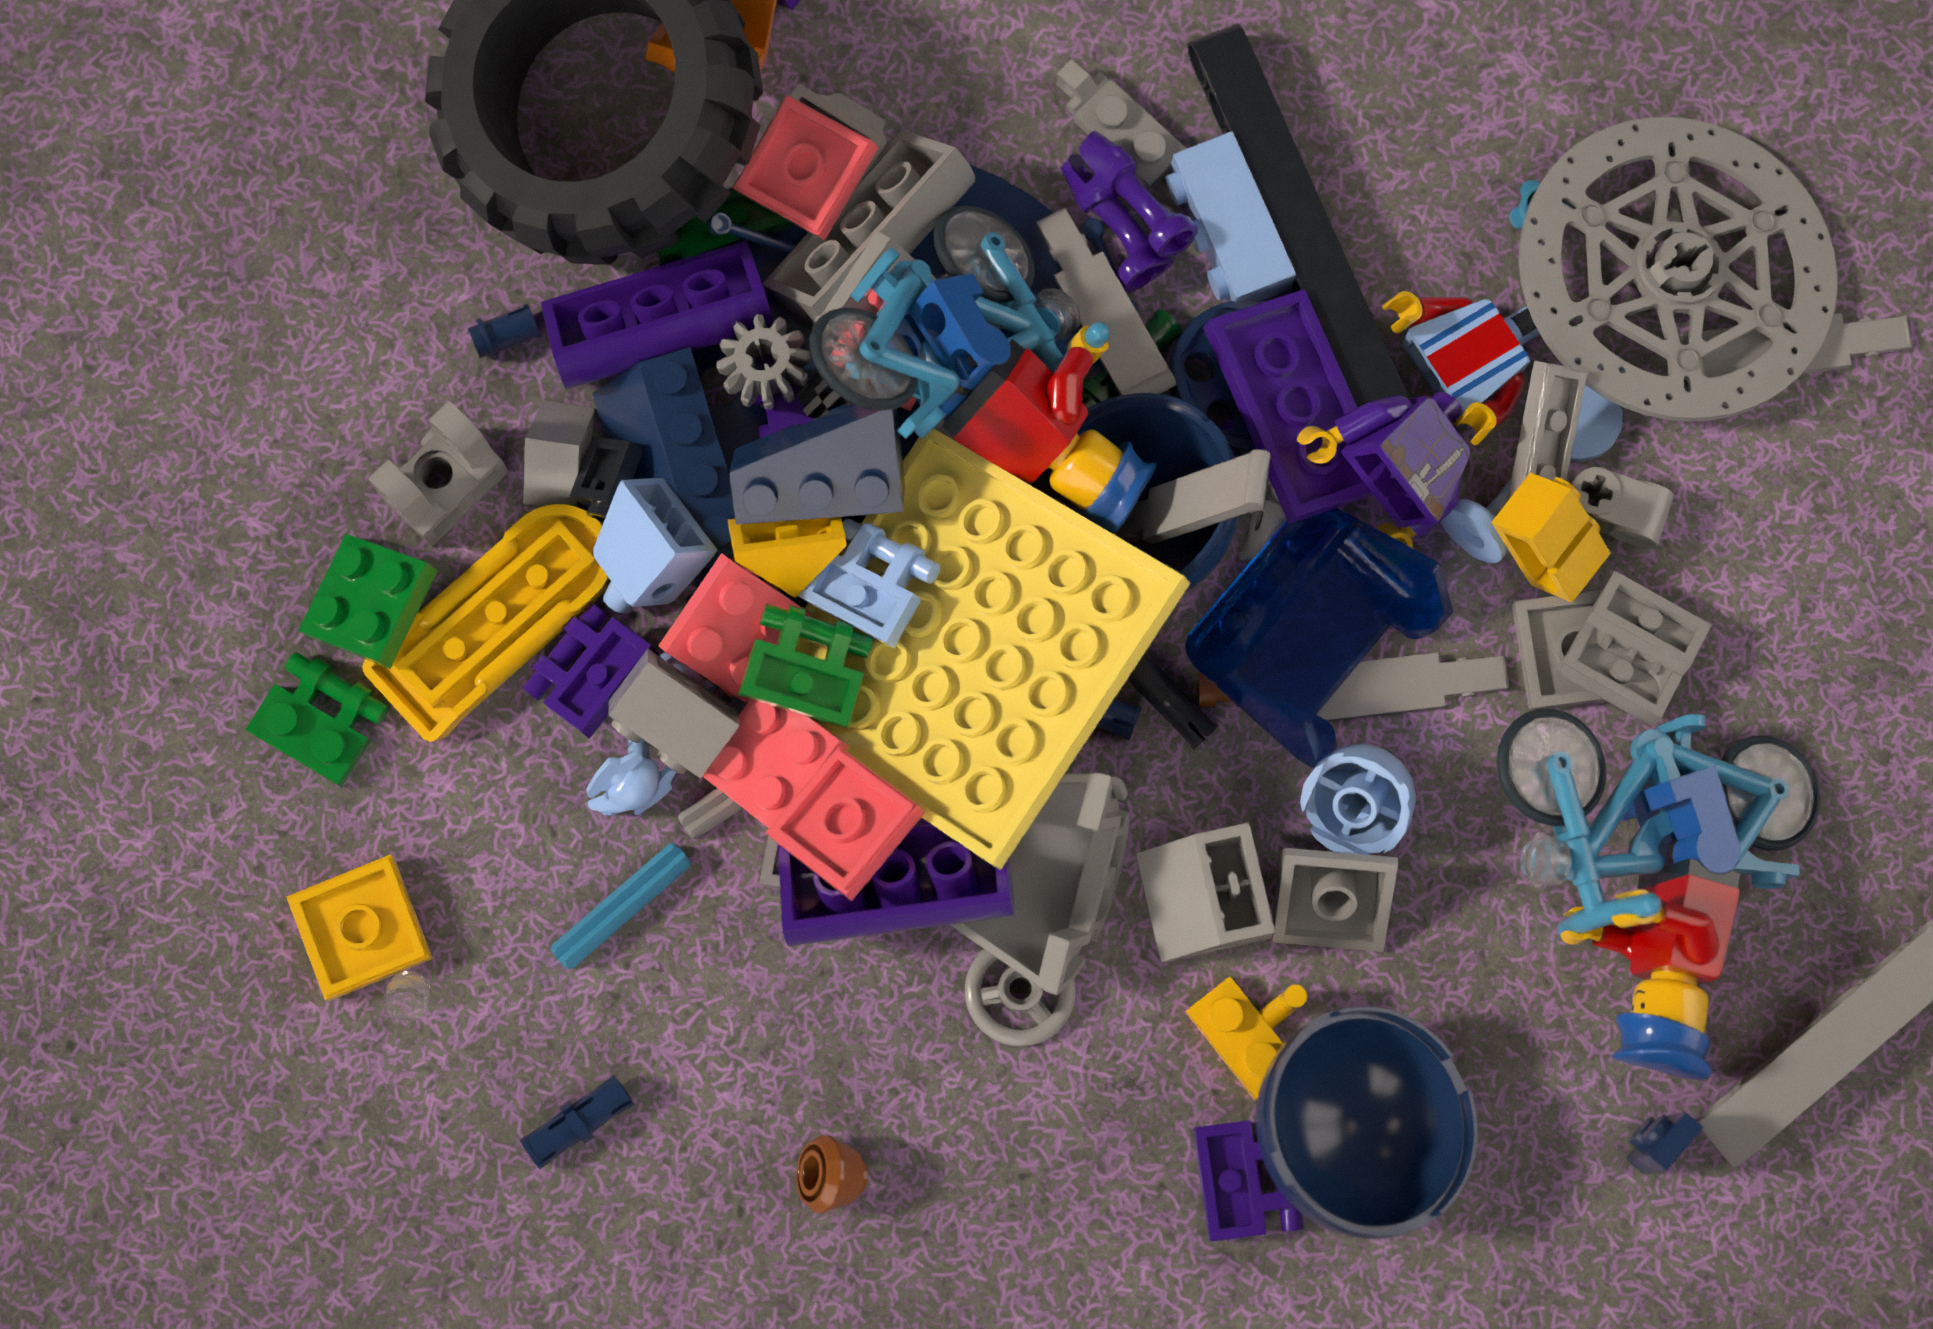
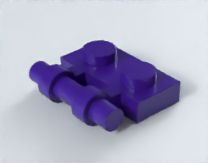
M593 603L589 604L578 619L574 616L563 628L566 634L547 657L541 655L531 668L535 672L522 687L524 691L539 701L551 685L555 686L543 703L588 739L591 738L608 717L609 700L646 650L650 649L655 654H659L652 645L613 617L599 634L595 631L608 616ZM582 647L586 648L568 672L564 671Z
M1251 1120L1193 1128L1209 1242L1266 1235L1263 1211L1279 1210L1282 1232L1304 1230L1302 1213L1284 1197L1277 1186L1276 1192L1261 1194L1256 1160H1263L1258 1142L1254 1143Z

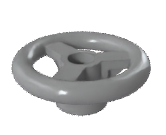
M983 949L973 960L965 981L966 1005L970 1016L979 1029L997 1042L1020 1047L1044 1042L1062 1029L1074 1008L1076 998L1075 979L1064 991L1059 993L1058 1003L1051 1014L1040 1001L1043 989L1011 967L1002 974L998 986L981 988L987 969L998 959ZM1024 980L1031 986L1029 997L1018 1000L1011 995L1009 988L1014 981ZM1003 1003L1014 1011H1027L1038 1026L1024 1030L1007 1028L995 1021L987 1012L985 1006Z

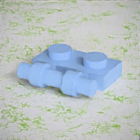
M846 519L842 524L846 542L850 543L845 554L843 557L837 555L798 597L895 648L922 600L914 593L906 590L905 587L909 580L915 577L928 584L933 583L939 574L940 565L926 558L923 549L908 542L901 545L887 538L883 529L867 522L861 525L851 519ZM877 557L890 564L883 577L865 569L871 559Z

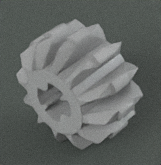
M757 314L754 317L755 329L748 331L741 322H736L733 326L739 341L722 339L720 348L727 357L717 361V369L720 374L729 376L724 382L725 389L729 394L742 391L741 401L744 406L750 407L756 401L758 395L762 396L765 409L771 410L775 404L773 395L780 393L784 400L792 402L795 396L790 384L798 386L807 384V373L801 368L811 363V355L808 350L799 349L804 342L803 334L799 330L786 334L787 324L785 319L779 317L768 329L763 315ZM763 354L773 356L774 366L769 368L768 364L765 363V370H756L754 364L756 357L759 356L761 361H763Z

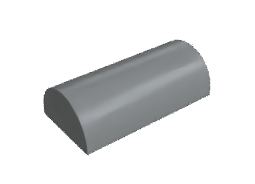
M901 130L879 154L856 186L825 241L808 233L762 283L764 289L788 313L812 331L816 323L814 320L823 313L874 234L879 231L890 237L910 255L936 226L941 215L950 210L974 184L975 175L972 168L956 147ZM824 330L822 338L827 340L835 338L828 331Z

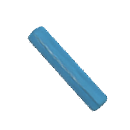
M669 843L551 946L553 955L565 968L573 969L690 868V859L678 845Z

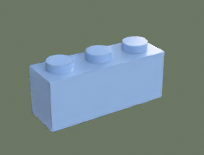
M1231 131L1173 154L1170 168L1171 174L1166 176V184L1175 205L1184 204L1191 220L1198 228V233L1192 245L1197 253L1205 251L1212 269L1207 271V275L1217 300L1226 299L1227 302L1234 301L1235 303L1243 300L1262 302L1290 291L1296 276L1295 270L1233 132Z

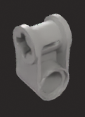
M1602 467L1587 468L1570 482L1580 492L1581 499L1579 501L1586 513L1599 524L1600 532L1612 535L1621 542L1640 548H1658L1674 497L1670 490L1658 484L1636 480ZM1587 487L1594 489L1593 498L1599 501L1595 506L1588 504L1589 495L1583 492Z

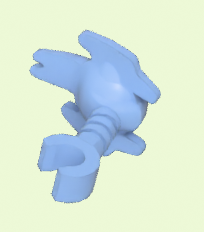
M628 739V755L622 758H608L590 781L586 789L589 798L595 797L602 791L606 792L599 797L589 800L587 802L588 807L593 811H598L608 816L627 810H634V814L639 815L671 791L672 779L676 771L666 766L659 772L658 764L650 758V744L644 739H641L639 743Z

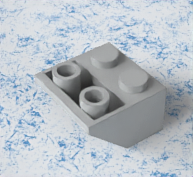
M1249 822L1194 834L1136 854L1160 963L1268 940L1275 933Z

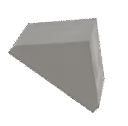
M542 400L525 437L523 504L525 506L539 508L551 504H566L579 508V502L569 495L591 441L596 408Z

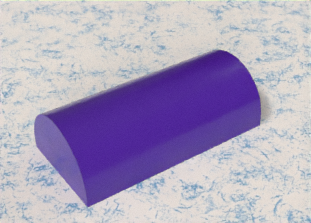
M747 240L541 302L553 357L566 390L621 374L638 362L690 347L691 351L694 352L720 344L722 339H737L733 328L736 322L744 324L748 331L755 329L754 317L757 314L763 315L768 329L773 324L766 294Z
M922 817L852 901L778 844L782 933L788 946L1015 916L1009 858L1000 870Z

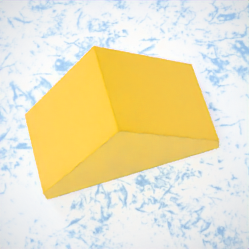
M841 517L737 525L735 519H728L735 562L794 598L846 547V537Z

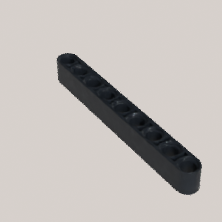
M1236 23L1188 42L1187 50L1191 65L1222 135L1233 132L1295 270L1296 276L1291 290L1294 293L1305 289L1357 408L1365 403L1393 395H1402L1409 399L1244 29L1240 24Z

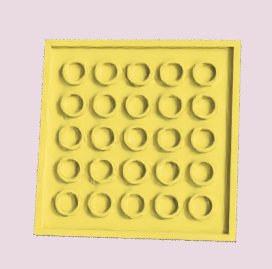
M933 428L923 439L918 438L903 460L905 481L903 512L870 514L865 517L861 525L867 522L883 529L887 538L901 545L908 542L923 549L926 558L940 565L939 574L931 584L916 577L909 580L905 589L914 593L922 600L895 648L873 638L867 658L850 653L846 654L843 666L864 673L848 727L842 728L817 719L814 720L849 745L846 750L847 753L916 803L924 812L923 819L1001 870L1190 585V582L1180 573ZM850 543L847 544L840 556L843 557ZM875 557L868 562L865 569L883 577L890 564ZM809 603L805 607L812 614L811 618L832 625L837 620L841 621ZM853 627L854 632L870 636ZM799 637L795 651L824 660L827 646Z

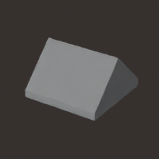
M1284 848L1277 859L1273 917L1275 933L1272 936V942L1383 952L1398 869V857Z

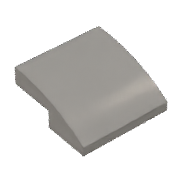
M1614 570L1566 653L1557 673L1650 726L1655 727L1662 718L1683 675L1691 667L1712 625Z

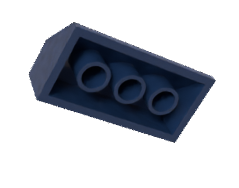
M688 347L638 362L592 394L605 438L631 441L644 450L634 479L664 478L716 547L717 552L688 585L690 586L704 580L721 553L735 562L728 526V519H735L729 470L691 348Z

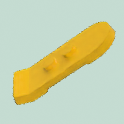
M551 504L534 509L524 515L505 532L504 537L417 613L391 669L364 660L362 669L365 676L424 740L433 742L446 738L472 710L562 632L573 616L576 618L580 616L590 603H594L604 593L610 583V579L594 558L593 551L602 525L595 517L587 516V511L566 504Z

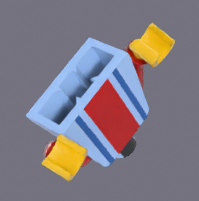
M1408 291L1398 293L1382 305L1384 311L1387 309L1394 310L1400 317L1397 322L1391 325L1394 333H1400L1410 325L1414 326L1408 330L1402 346L1434 394L1438 392L1450 394L1460 403L1462 412L1454 422V425L1458 429L1467 424L1475 430L1476 435L1470 441L1473 445H1478L1492 429L1511 417L1525 388L1523 372L1530 362L1527 353L1521 345L1540 335L1528 307L1525 306L1503 319L1493 302L1489 299H1483L1475 303L1468 297L1417 298Z

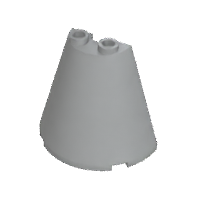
M1065 773L1009 857L1015 916L949 925L1044 991L1054 995L1064 991L1085 965V958L1078 956L1082 946L1090 944V940L1097 942L1117 889L1129 829V812L1119 809V799L1125 801L1128 795L1124 782L1120 778L1106 773Z

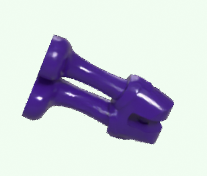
M1092 131L1079 145L1081 155L1072 154L1060 169L1072 190L1073 198L1079 208L1085 213L1094 212L1122 242L1128 257L1121 264L1117 278L1126 292H1133L1167 271L1174 263L1171 256L1185 251L1193 243L1198 233V228L1189 216L1181 213H1171L1149 193L1135 176L1136 163L1121 146H1117L1101 133ZM1120 196L1136 210L1151 230L1149 235L1120 201Z

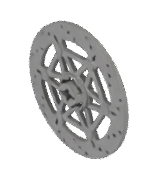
M1649 117L1629 120L1593 133L1567 151L1548 171L1530 201L1522 224L1519 242L1521 286L1533 322L1543 340L1564 366L1588 370L1585 383L1588 388L1605 399L1637 413L1665 420L1692 422L1728 418L1750 411L1782 393L1805 371L1822 347L1830 329L1838 291L1837 265L1831 237L1818 207L1801 182L1782 162L1750 139L1729 129L1694 119ZM1668 146L1673 149V157L1669 155ZM1641 160H1652L1654 162L1655 178L1604 205L1588 198L1585 193L1594 182L1614 169ZM1688 162L1702 163L1730 175L1750 189L1761 200L1762 205L1748 210L1689 176ZM1670 191L1677 194L1684 222H1670L1667 220ZM1652 194L1656 198L1652 225L1619 213L1620 210ZM1692 196L1730 216L1731 219L1701 227ZM1562 201H1564V202H1566L1567 204L1573 206L1574 209L1568 207V206L1565 205ZM1779 210L1786 212L1782 216L1775 215V212ZM1605 225L1638 236L1639 242L1635 249L1629 248L1608 231ZM1566 226H1572L1583 232L1586 236L1589 297L1580 302H1573L1570 299L1563 278L1561 246ZM1743 230L1747 236L1728 252H1723L1714 240L1716 237ZM1776 233H1781L1785 236L1793 260L1795 289L1791 309H1785L1774 303L1771 297L1767 238ZM1665 239L1646 266V259L1657 241ZM1600 245L1607 248L1629 267L1609 285L1602 283ZM1748 250L1754 252L1757 290L1750 287L1728 268L1729 265ZM1711 272V276L1704 283V286L1700 291V294L1692 297V293L1694 292V290L1704 280L1708 273ZM1631 282L1636 285L1643 296L1618 305H1612L1609 299ZM1722 286L1728 287L1749 304L1752 310L1719 299L1718 293ZM1655 308L1658 312L1664 340L1630 322L1625 316ZM1705 310L1738 322V325L1711 340H1702ZM1673 313H1687L1690 315L1687 345L1680 343ZM1575 319H1579L1581 321V323L1576 326L1569 325V322ZM1607 325L1664 357L1668 361V376L1656 375L1627 363L1601 344L1594 336L1593 331ZM1783 326L1789 328V329L1792 330L1794 333H1792V332L1786 330ZM1754 330L1771 339V347L1747 366L1718 377L1708 378L1704 376L1701 359ZM1684 380L1688 382L1689 392L1684 389Z

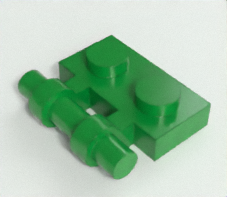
M766 603L759 624L780 631L776 645L759 639L754 641L738 695L842 728L848 727L864 673L844 667V660L847 653L867 658L873 637L854 632L853 625L838 620L832 625L805 616L806 610L789 605L786 610ZM798 638L827 646L825 659L822 660L795 651Z
M294 652L287 660L284 668L285 671L300 679V684L294 694L274 684L245 730L342 788L371 742L367 737L353 730L361 716L379 725L386 717L389 706L374 698V691L362 683L357 682L355 685H352L332 673V666L319 658L310 660L300 653ZM320 691L342 704L336 718L329 716L312 705Z

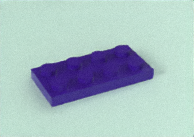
M1305 289L1209 319L1203 329L1256 450H1264L1270 453L1268 478L1288 524L1373 496V493L1341 453L1347 445L1345 441L1337 444L1334 457L1329 462L1323 464L1314 463L1307 458L1308 455L1317 452L1321 448L1322 437H1318L1305 445L1297 442V437L1304 428L1317 426L1328 431L1336 426V419L1357 408Z

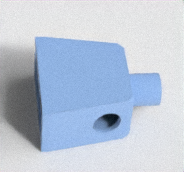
M664 478L621 480L593 548L594 558L611 580L603 594L604 602L609 608L622 614L630 613L634 607L669 604L678 598L717 552L716 547Z

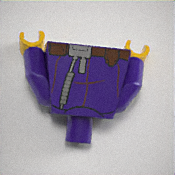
M1444 392L1435 393L1432 398L1422 396L1407 399L1402 395H1393L1374 400L1336 419V426L1328 431L1317 426H1309L1304 428L1297 437V442L1302 445L1309 444L1316 438L1322 437L1321 448L1307 456L1312 462L1321 464L1329 462L1336 453L1337 444L1345 441L1347 445L1341 453L1396 523V525L1393 523L1380 524L1371 535L1372 543L1379 549L1387 547L1395 539L1393 544L1384 551V554L1393 561H1403L1408 558L1413 548L1412 538L1416 534L1419 537L1424 536L1458 505L1461 477L1470 457L1469 446L1453 426L1462 412V407L1456 398Z

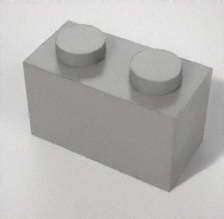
M650 649L646 650L609 700L608 716L614 719L611 724L615 730L635 743H639L641 739H644L660 750L657 756L669 768L680 774H684L686 770H689L699 778L703 776L740 726L739 713L735 708Z

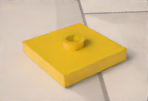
M391 854L286 896L326 1001L334 1000L433 959L396 860Z

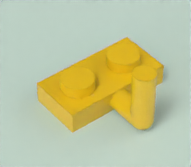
M1229 976L1185 1012L1251 1097L1257 1100L1264 1074L1271 1060L1283 1045V1042L1272 1029L1304 1005L1307 1000V993L1302 986L1291 985L1265 1007L1257 1011Z

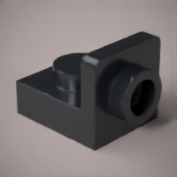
M592 436L569 496L588 507L587 516L595 517L600 523H604L621 480L634 479L644 450L631 441Z

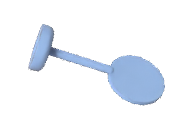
M1586 385L1570 461L1583 462L1600 457L1613 447L1622 429L1623 411L1621 406L1605 399ZM1511 479L1487 508L1468 499H1459L1458 505L1441 521L1444 530L1453 541L1473 557L1486 563H1498L1509 551L1491 522L1507 503Z

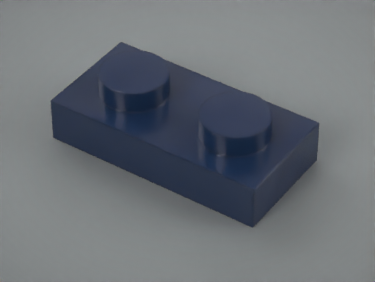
M1687 1112L1668 1116L1662 1114L1656 1120L1651 1116L1629 1139V1142L1635 1148L1626 1159L1642 1174L1667 1171L1704 1127Z

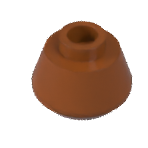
M820 1135L804 1147L797 1164L796 1185L800 1198L813 1212L826 1213L851 1204L865 1190L868 1182V1168L856 1149L830 1135Z

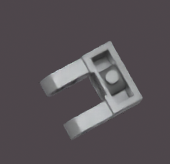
M449 401L428 420L432 428L421 441L423 447L408 462L404 459L393 464L387 459L368 478L383 500L431 547L509 472L502 459L490 448L482 433ZM439 468L453 470L452 478L446 486L439 489L428 487V479L432 472Z

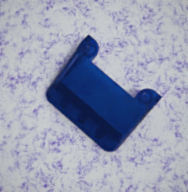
M1335 508L1288 524L1286 520L1191 630L1185 642V650L1189 661L1197 670L1296 759L1314 769L1319 761L1337 749V737L1332 725L1316 714L1391 626L1399 630L1410 639H1421L1437 631L1451 616L1453 608L1443 569L1439 562L1341 509Z

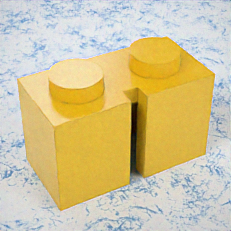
M1530 472L1491 523L1531 586L1573 603L1610 555V551L1599 534L1601 530L1599 524L1586 513L1579 501L1581 494L1572 484L1558 477L1551 481Z

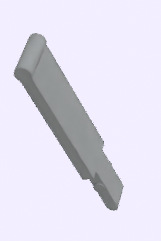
M1066 208L1036 221L1041 234L1050 248L1049 252L1052 259L1057 261L1062 269V272L1055 275L1056 282L1081 327H1090L1096 322H1103L1110 329V336L1107 340L1109 347L1099 359L1119 395L1133 393L1160 394L1175 387L1176 381L1172 372L1152 340L1103 251L1094 256L1091 254L1084 234H1080Z
M1842 313L1834 314L1822 347L1802 374L1849 368L1852 365L1850 357L1865 355L1866 358L1876 357L1880 353L1912 349L1907 317L1901 316L1877 320L1865 318L1859 320V322L1844 324ZM1783 326L1786 330H1788V331L1794 333V332H1793L1792 330H1790L1789 328ZM1733 327L1702 331V340L1709 341ZM1754 330L1702 358V372L1704 376L1711 378L1741 369L1763 355L1771 347L1772 341L1769 337ZM1688 332L1679 335L1680 343L1683 345H1687Z
M1252 450L1249 454L1150 488L1148 499L1135 504L1129 517L1114 535L1127 543L1138 542L1142 538V540L1155 544L1254 510H1262L1264 507L1270 453L1264 450Z
M1437 652L1281 670L1272 673L1279 727L1281 728L1445 708V697L1457 695L1471 697L1475 696L1474 693L1510 689L1505 656L1470 660L1469 657L1458 658L1453 662L1440 663Z

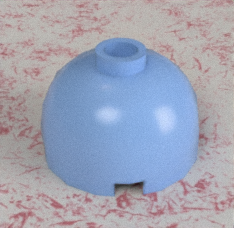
M1362 743L1344 745L1324 756L1304 782L1300 805L1302 814L1306 809L1307 818L1312 824L1310 828L1311 833L1332 852L1369 855L1370 853H1379L1385 850V853L1397 845L1411 825L1417 796L1413 778L1398 758L1385 749Z

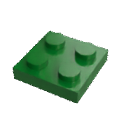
M345 534L298 631L315 641L391 669L438 570L422 560Z

